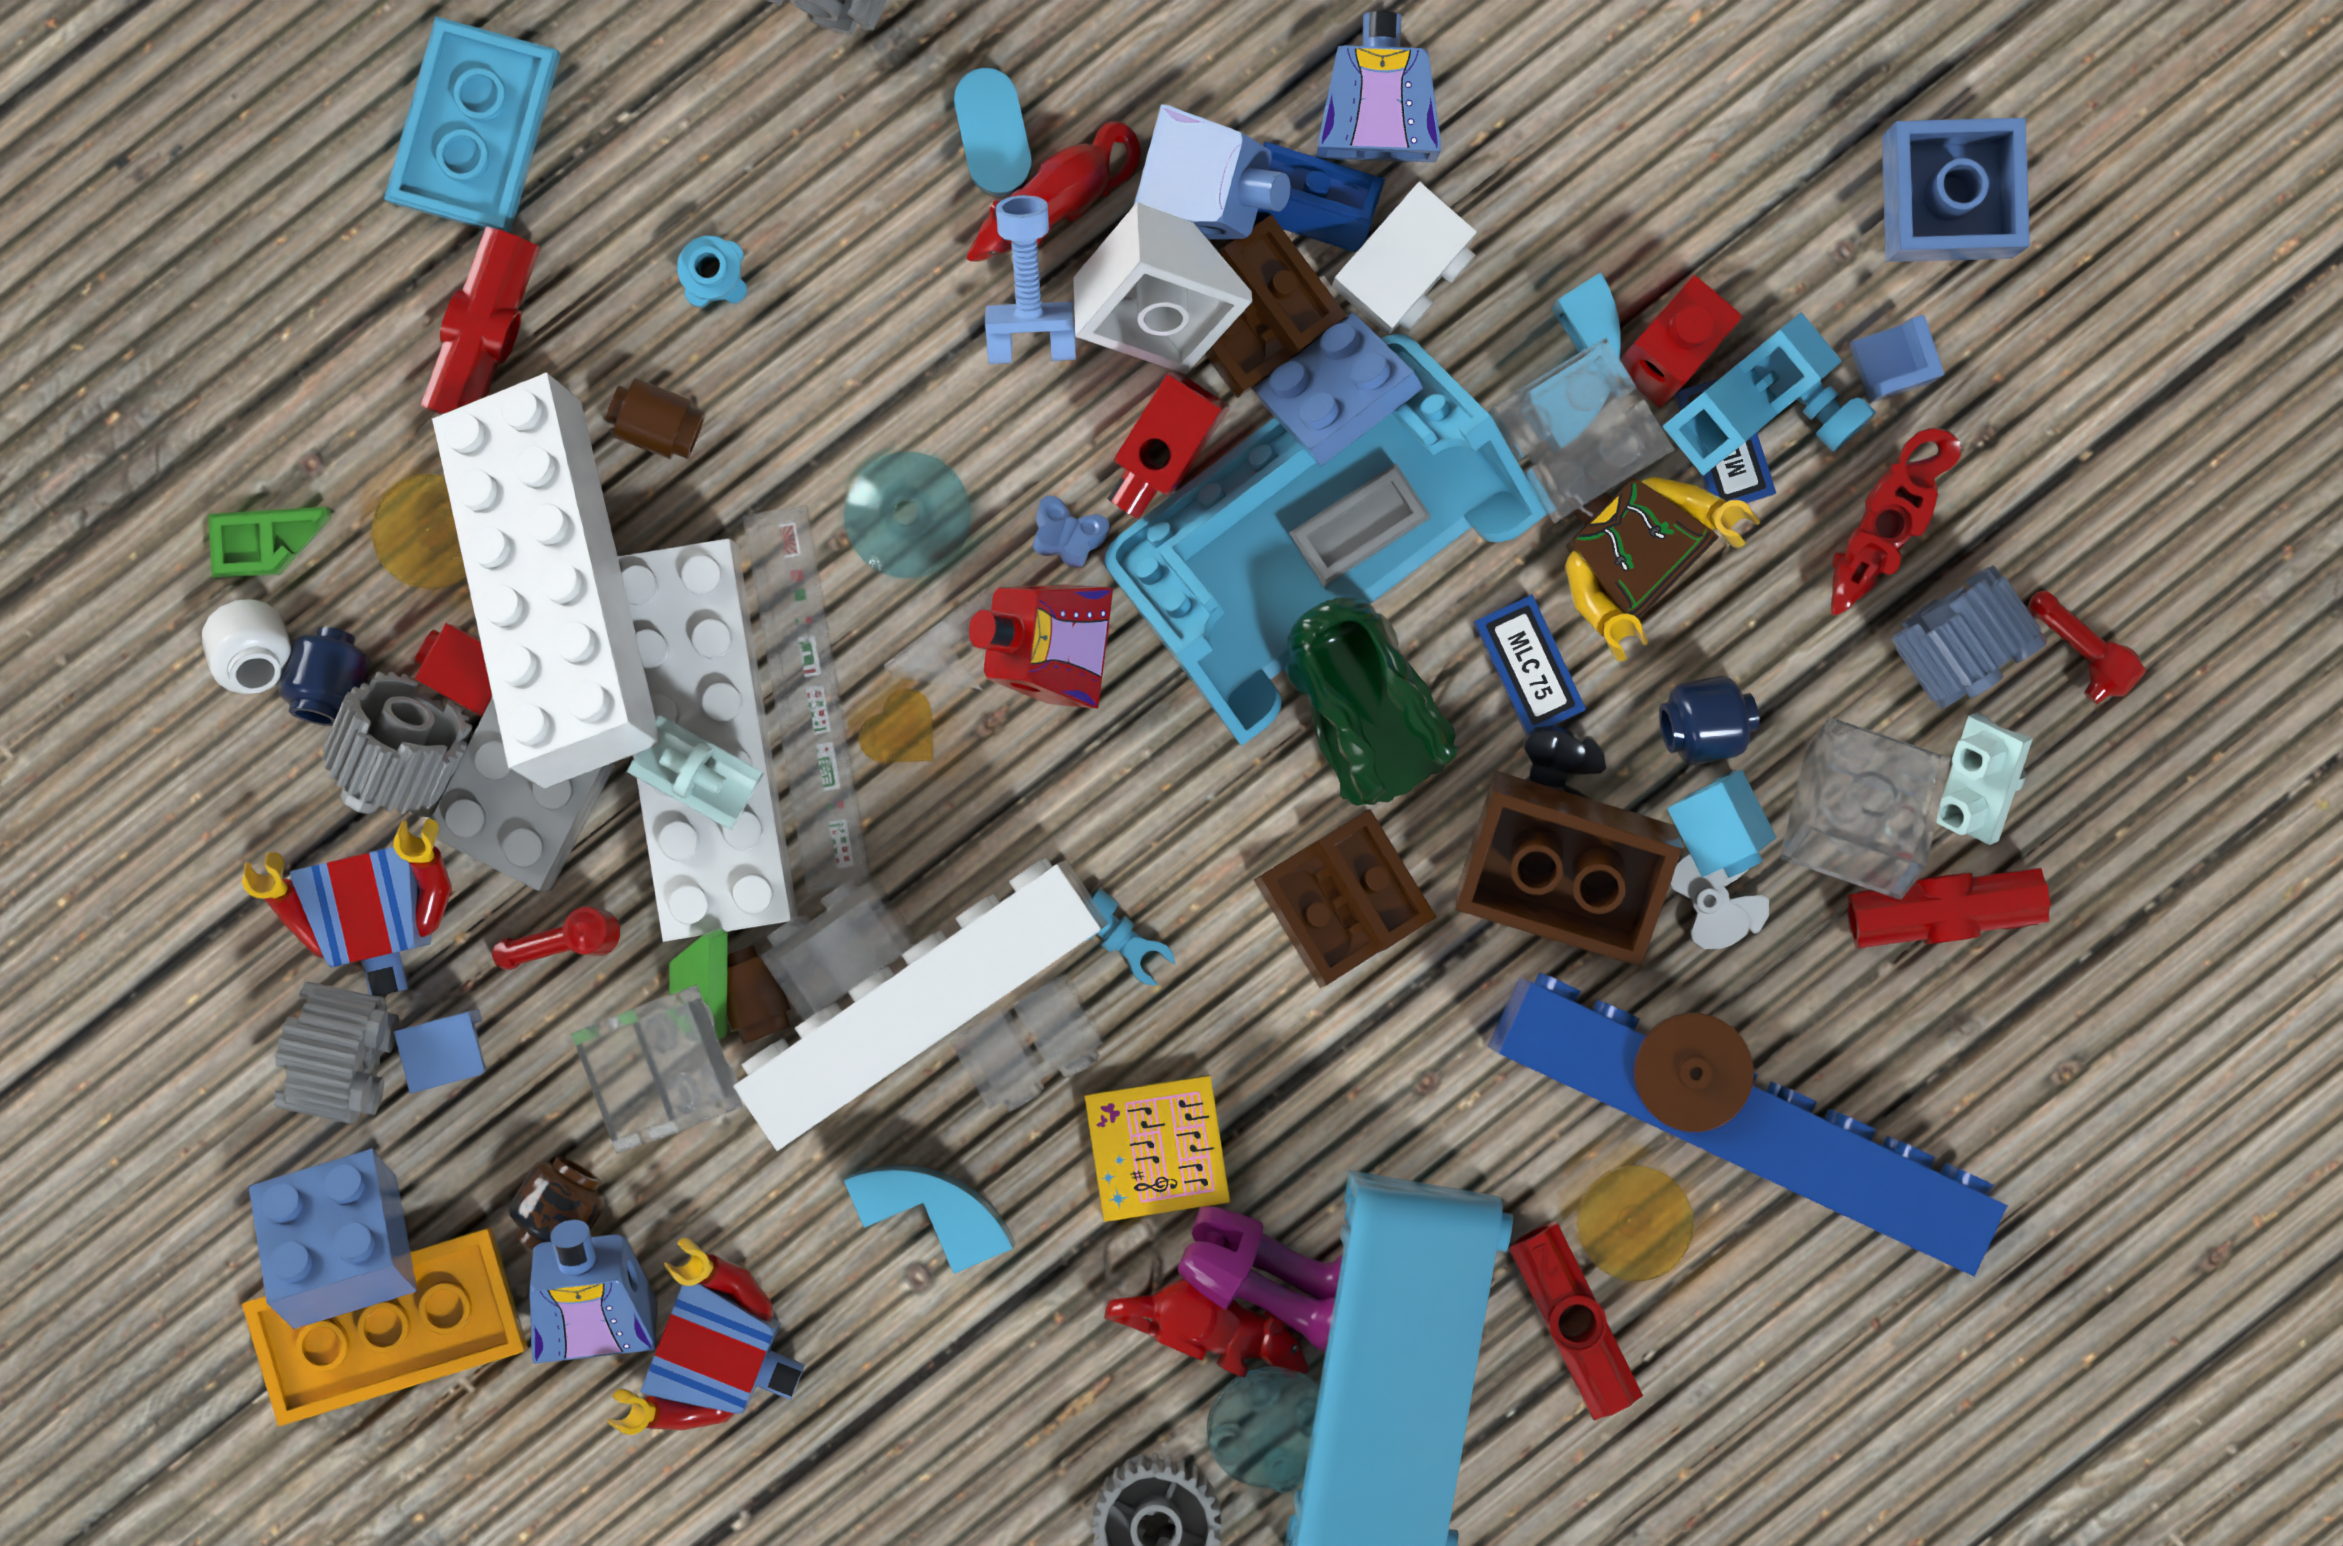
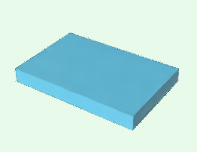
M435 16L384 200L394 205L485 229L488 226L511 233L560 61V52L556 49Z

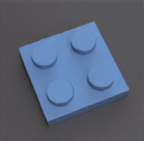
M1354 312L1338 324L1330 327L1321 337L1287 363L1280 365L1271 375L1253 388L1266 409L1320 467L1424 389L1414 371Z

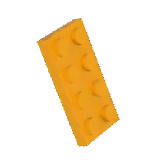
M492 1227L410 1251L417 1292L293 1329L267 1304L266 1295L242 1303L278 1427L525 1352L528 1349V1345Z

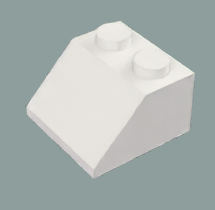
M1139 202L1131 208L1073 277L1075 337L1184 374L1190 371L1252 302L1251 290L1193 222Z

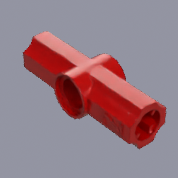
M486 226L464 288L458 289L454 293L445 311L440 329V341L443 345L420 406L443 415L488 396L498 364H504L508 359L519 333L522 313L518 309L541 249L537 244L506 231Z
M2042 868L1975 877L1972 876V873L1943 875L1915 880L1916 885L1896 888L1885 887L1847 894L1849 929L1855 948L1924 940V944L1951 942L1981 937L1982 931L2036 926L2040 923L2049 922V910L2051 907L2048 884L2043 876Z
M1554 1221L1547 1225L1539 1226L1509 1243L1508 1249L1544 1320L1545 1328L1552 1336L1592 1419L1595 1421L1606 1416H1612L1630 1407L1635 1401L1642 1398L1643 1394L1607 1323L1605 1312L1597 1303L1558 1222ZM1576 1304L1588 1307L1591 1313V1322L1586 1331L1576 1336H1567L1560 1332L1558 1325L1559 1317L1566 1308Z

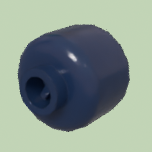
M319 627L316 635L301 636L291 642L292 652L282 671L279 682V694L290 705L289 713L292 716L317 725L333 726L347 692L351 693L353 687L360 689L361 684L367 683L371 661L361 649L354 646L356 638L352 634L332 627Z
M1717 676L1685 682L1675 686L1670 692L1668 702L1660 705L1659 721L1662 737L1670 753L1678 752L1680 757L1690 765H1698L1734 758L1743 754L1749 743L1750 732L1757 731L1759 728V713L1756 701L1751 693L1743 694L1734 680L1727 676Z

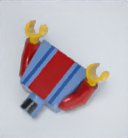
M426 819L421 831L422 838L413 836L408 830V823L402 821L394 838L393 847L290 871L291 880L282 879L284 860L277 852L266 854L265 867L270 875L256 873L252 868V864L245 862L242 877L244 890L255 898L265 899L274 913L314 956L324 958L330 968L362 961L369 994L373 996H381L408 989L400 952L431 945L432 933L440 927L452 892V884L441 852L434 846L439 834V825L433 819Z
M684 1237L677 1242L686 1253L692 1255L686 1265L675 1267L668 1262L664 1263L665 1269L682 1286L640 1390L641 1393L649 1395V1397L644 1400L624 1388L616 1390L612 1395V1398L620 1403L632 1404L630 1414L622 1420L607 1419L609 1425L627 1435L638 1434L645 1428L683 1431L725 1423L735 1413H744L751 1402L756 1387L791 1400L805 1367V1364L771 1351L781 1322L773 1317V1303L750 1271L715 1255H706L690 1238Z

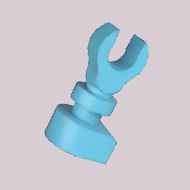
M1819 381L1796 400L1806 405L1803 413L1811 421L1818 418L1824 424L1817 431L1816 435L1835 453L1867 425L1876 412L1864 399L1860 398L1851 399L1842 407L1836 401L1839 394L1831 386L1824 389L1821 381Z
M1098 887L1091 894L1092 900L1105 919L1109 921L1108 925L1096 933L1104 939L1101 946L1109 953L1116 949L1124 956L1129 964L1131 973L1137 980L1146 985H1158L1154 979L1142 970L1140 965L1141 958L1146 952L1157 951L1162 957L1175 965L1172 951L1168 946L1159 941L1146 940L1132 930L1134 923L1126 916L1119 920L1113 915L1119 902L1101 887Z

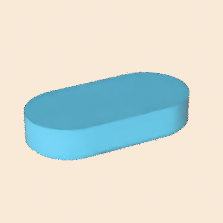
M992 68L973 70L960 80L954 94L955 110L972 180L980 190L992 196H1009L1025 186L1032 171V159L1017 91L1010 78L999 70Z

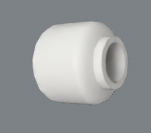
M253 599L235 600L220 606L208 617L202 630V645L209 670L219 685L231 692L252 694L261 693L273 688L280 682L282 671L291 656L292 646L283 619L279 612L269 604Z

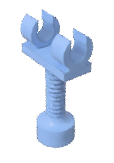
M1023 195L1006 198L996 205L997 231L999 236L1012 241L1016 304L986 306L985 329L988 364L1012 363V333L1050 331L1052 361L1076 360L1073 301L1041 303L1037 239L1043 237L1049 231L1048 204L1044 199L1035 196Z

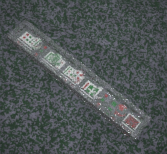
M802 505L744 515L748 549L807 892L872 881L808 506Z

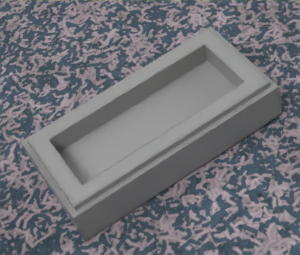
M1394 464L1289 532V536L1324 588L1428 521L1431 516L1398 465Z

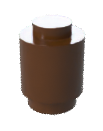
M635 378L629 389L622 386L617 387L607 411L606 422L615 425L613 438L670 460L674 454L689 459L700 434L706 412L692 407V399Z
M754 945L727 954V1022L731 1032L738 1030L744 1045L791 1027L786 1011L790 1010L791 1006L771 953L758 956Z

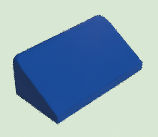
M1264 141L1263 146L1271 151L1272 160L1269 170L1288 175L1290 180V196L1284 209L1279 212L1258 208L1255 221L1261 222L1272 214L1283 230L1357 252L1366 242L1385 179Z

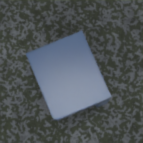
M1924 315L1911 318L1900 326L1854 340L1849 344L1869 404L1928 385L1945 375Z
M480 1009L394 1031L410 1094L479 1076L486 1071L474 1024L482 1021Z

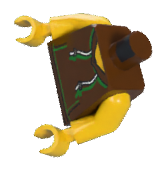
M1584 472L1559 498L1585 524L1566 545L1570 555L1566 561L1565 569L1574 607L1601 636L1605 637L1613 657L1619 662L1625 661L1627 657L1619 642L1626 636H1636L1644 646L1648 644L1647 636L1639 619L1719 538L1712 530L1717 529L1731 546L1740 548L1746 542L1738 533L1731 530L1733 525L1741 519H1749L1754 524L1759 525L1760 520L1750 506L1743 501L1730 500L1727 502L1696 485L1655 476L1643 481L1632 478L1611 497L1591 476Z

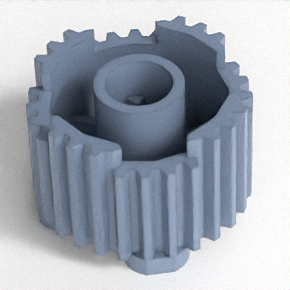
M1994 565L1966 579L1970 586L1968 591L1965 587H1961L1939 601L1934 599L1924 605L1919 611L1913 613L1910 618L1902 622L1905 630L1895 633L1891 638L1896 645L1897 652L1931 701H1934L1939 709L1948 707L1966 694L1970 698H1974L1988 690L2003 678L1998 669L2011 659L2015 663L2021 662L2039 651L2047 643V639L2042 634L2041 628L2006 577L2004 575L2001 576Z

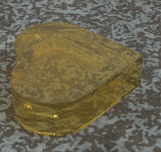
M909 688L900 689L892 693L884 703L883 713L873 715L867 719L860 729L859 742L865 755L874 761L884 763L934 761L933 711L927 697L919 691Z

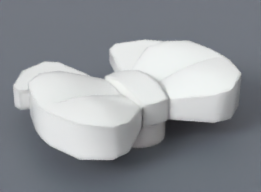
M1690 854L1683 856L1677 862L1670 887L1672 890L1690 898L1692 907L1697 912L1689 931L1690 939L1694 944L1702 949H1722L1738 942L1747 935L1748 930L1752 933L1760 932L1769 917V899L1764 895L1742 896L1729 899L1728 891L1725 889V886L1737 880L1748 870L1728 878L1722 868L1702 878Z

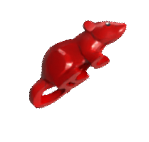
M1110 121L1105 123L1097 131L1092 145H1074L1049 157L1039 166L1038 173L1022 189L1020 188L1013 192L1009 198L1027 195L1044 199L1048 204V233L1052 230V225L1064 218L1071 222L1078 220L1094 205L1100 196L1109 197L1111 194L1110 189L1119 187L1131 178L1139 165L1141 156L1140 144L1136 133L1127 124L1122 122ZM1116 142L1123 143L1127 150L1126 164L1115 177L1110 179L1109 167L1112 148ZM995 200L991 205L989 216L982 224L977 238L967 253V260L979 262L994 255L1012 251V241L1002 238L997 231L996 205L1000 202L999 200ZM1048 233L1037 239V245L1044 241Z
M1928 428L1917 432L1905 443L1898 463L1890 465V469L1880 477L1870 490L1865 500V512L1859 526L1849 538L1846 552H1836L1833 556L1832 566L1835 570L1832 580V615L1837 616L1846 612L1857 600L1866 596L1877 584L1878 575L1881 573L1886 575L1894 574L1900 566L1901 548L1911 536H1921L1925 532L1933 516L1938 498V486L1935 478L1950 470L1961 457V443L1950 431L1941 428ZM1930 442L1937 445V454L1920 461L1907 462L1912 452L1921 443Z
M1185 1279L1174 1281L1153 1295L1113 1299L1108 1302L1105 1308V1319L1146 1333L1156 1338L1155 1341L1203 1361L1207 1351L1220 1354L1217 1361L1218 1366L1243 1378L1246 1377L1248 1372L1244 1360L1249 1358L1263 1359L1271 1367L1285 1375L1299 1376L1309 1371L1308 1363L1299 1342L1284 1326L1283 1321L1267 1311L1263 1316H1260L1255 1311L1242 1307L1236 1299L1225 1310L1200 1293ZM1143 1317L1150 1318V1319H1152L1153 1321H1149V1320H1147V1319H1145V1318H1143Z

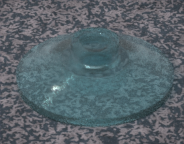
M896 452L873 461L856 477L846 498L844 521L848 538L854 550L868 565L892 577L919 578L939 571L948 565L960 552L970 530L971 507L964 485L955 472L945 463L923 453ZM904 501L912 502L918 508L916 520L908 525L898 523L894 517L896 506Z

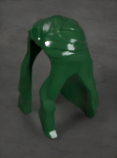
M1339 597L1316 605L1295 622L1291 633L1287 637L1290 659L1285 665V673L1287 679L1301 695L1307 697L1318 745L1331 767L1337 773L1340 782V796L1357 806L1363 804L1375 805L1377 802L1388 803L1394 797L1405 795L1411 791L1414 786L1428 779L1431 774L1441 772L1445 765L1453 761L1459 750L1454 745L1456 734L1454 727L1438 711L1426 683L1401 654L1398 648L1397 634L1388 619L1381 613H1376L1374 607L1362 599Z

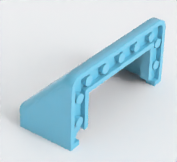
M1392 334L1381 339L1414 371L1424 389L1320 467L1274 417L1122 532L1110 544L1105 553L1104 563L1111 576L1241 746L1267 728L1276 719L1281 709L1282 698L1271 679L1285 669V665L1290 659L1287 637L1291 633L1295 622L1304 613L1322 602L1339 597L1359 598L1371 604L1471 527L1489 542H1504L1520 536L1547 515L1491 415L1413 338L1405 334ZM1394 464H1397L1431 518L1323 588L1290 538L1289 532Z
M1349 1170L1344 1203H1347L1344 1220L1348 1221V1224L1342 1223L1340 1238L1344 1245L1303 1488L1302 1490L1296 1489L1294 1498L1296 1514L1289 1516L1284 1546H1458V1530L1449 1529L1496 1251L1507 1252L1513 1214L1502 1212L1503 1202L1500 1196Z

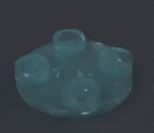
M1280 1367L1253 1369L1247 1372L1245 1378L1238 1376L1230 1381L1215 1398L1207 1420V1439L1215 1461L1232 1478L1250 1486L1272 1488L1277 1492H1290L1297 1488L1305 1476L1320 1387L1306 1375L1292 1369Z

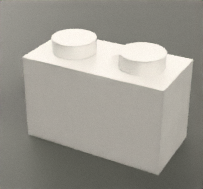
M1419 181L1334 277L1332 288L1387 336L1391 335L1399 325H1402L1409 332L1433 305L1434 302L1426 294L1438 280L1443 277L1451 284L1476 256L1468 246L1473 242L1477 231Z

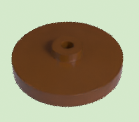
M1683 1013L1661 1021L1646 1034L1636 1052L1633 1078L1642 1104L1657 1120L1677 1130L1704 1132L1726 1124L1741 1111L1751 1093L1754 1067L1747 1044L1733 1027L1710 1015Z

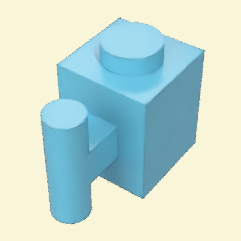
M1742 769L1739 771L1733 770L1715 779L1713 783L1686 795L1667 808L1702 878L1722 868L1727 877L1730 878L1756 866L1763 861L1758 851L1777 838Z

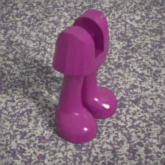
M1201 1207L1192 1228V1237L1195 1242L1190 1243L1185 1248L1178 1266L1179 1274L1200 1293L1225 1310L1228 1309L1236 1297L1258 1305L1302 1333L1315 1348L1326 1353L1343 1254L1334 1262L1325 1263L1314 1260L1291 1250L1263 1233V1223L1256 1219L1215 1207ZM1252 1267L1285 1281L1313 1298L1297 1293L1266 1278L1253 1270Z

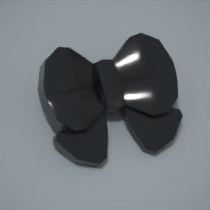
M1558 726L1535 727L1525 735L1524 749L1532 762L1529 777L1525 780L1591 799L1577 789L1565 785L1567 773L1581 775L1600 774L1606 769L1604 750L1592 736H1587L1582 742L1579 735Z

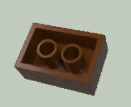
M1495 770L1457 885L1455 910L1642 967L1682 851L1681 835L1676 825Z

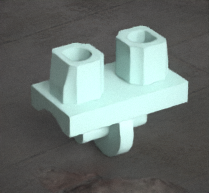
M1978 712L1969 715L1961 740L1957 742L1951 760L1953 765L1943 796L1939 798L1933 816L1934 821L1959 835L1968 834L1988 845L1998 842L2015 791L2023 788L2027 776L2023 767L2033 738L2002 728L1993 723L1987 716Z
M659 715L656 719L661 744L639 752L627 772L732 830L764 773Z

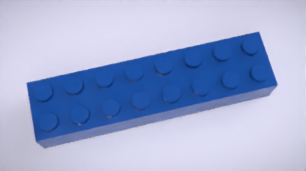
M1540 972L1534 983L1519 977L1487 1045L1495 1052L1975 1277L2008 1206L1989 1197L1995 1185L1947 1163H1944L1940 1173L1930 1169L1935 1160L1934 1156L1889 1136H1886L1883 1145L1880 1146L1871 1141L1876 1129L1830 1108L1825 1118L1822 1119L1812 1114L1817 1101L1772 1081L1766 1092L1752 1085L1749 1098L1741 1111L1729 1122L1716 1129L1704 1132H1685L1671 1128L1648 1112L1635 1088L1633 1078L1634 1060L1638 1047L1646 1036L1635 1031L1640 1018L1600 1000H1597L1593 1009L1590 1010L1576 1003L1581 993L1580 990ZM1754 1072L1753 1084H1754V1082H1755V1080H1756V1078H1757V1076H1758V1074L1755 1073V1072Z

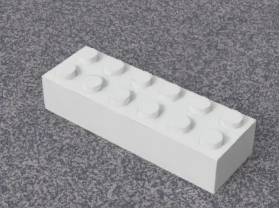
M544 373L433 418L508 767L539 786L547 788L660 745L661 740L581 400L548 373Z
M723 539L618 556L655 719L661 715L764 773L732 830L637 778L663 942L702 936L718 929L732 931L798 920L738 544L731 539Z
M1047 857L1038 861L1009 881L1015 890L1013 895L1000 903L997 897L992 894L956 917V921L962 928L959 932L947 939L942 930H939L902 954V957L908 964L905 969L895 975L890 967L887 966L848 991L855 1002L842 1011L837 1002H834L797 1026L795 1030L801 1037V1040L790 1047L786 1040L782 1038L743 1063L741 1066L748 1076L733 1087L776 1151L789 1144L1108 925L1109 921L1105 919L1096 906L1091 894L1069 862L1065 860L1052 866Z

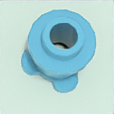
M705 235L693 239L683 248L678 257L677 273L681 284L686 288L684 291L685 297L691 305L702 308L710 301L726 300L731 304H738L745 299L748 288L745 282L741 280V262L744 259V252L737 243L725 241L717 236ZM709 261L720 262L719 271L715 276L711 278L701 277V269L704 264Z

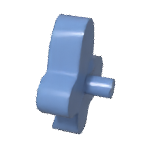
M1046 496L1041 499L1036 513V522L1039 529L1033 541V549L1043 556L1059 555L1068 566L1080 568L1084 566L1088 552L1101 546L1106 540L1110 529L1109 522L1104 516L1097 514L1078 519L1071 517L1066 506L1056 496Z

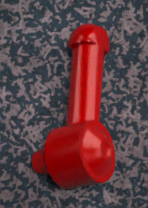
M2043 590L2031 597L2028 605L2029 612L2036 619L2044 622L2090 662L2088 670L2091 681L2084 691V695L2093 703L2099 704L2108 696L2125 697L2146 673V669L2141 664L2138 654L2133 649L2112 641L2106 643L2060 604L2058 599L2050 592Z
M580 907L569 914L563 927L518 939L504 938L498 941L492 949V959L495 965L501 969L514 970L521 963L570 950L581 955L604 956L612 952L617 946L620 938V925L617 918L607 910Z

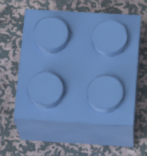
M2026 118L1896 121L1882 135L1886 262L2013 259L2030 247Z
M373 1149L248 1186L266 1302L293 1329L417 1292L397 1176Z

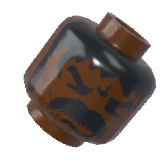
M557 1156L554 1163H536L529 1171L509 1206L510 1217L521 1228L516 1238L533 1250L539 1243L551 1242L550 1235L552 1230L558 1224L568 1220L582 1221L587 1224L589 1231H591L605 1206L604 1197L598 1190L601 1180L586 1168L561 1156Z

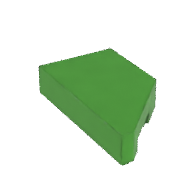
M328 507L208 514L212 578L225 579L281 575L331 519V509Z
M723 929L702 935L669 962L670 1019L708 1043L727 1036L728 933Z

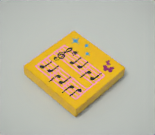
M1211 1075L1084 1095L1104 1222L1230 1203Z

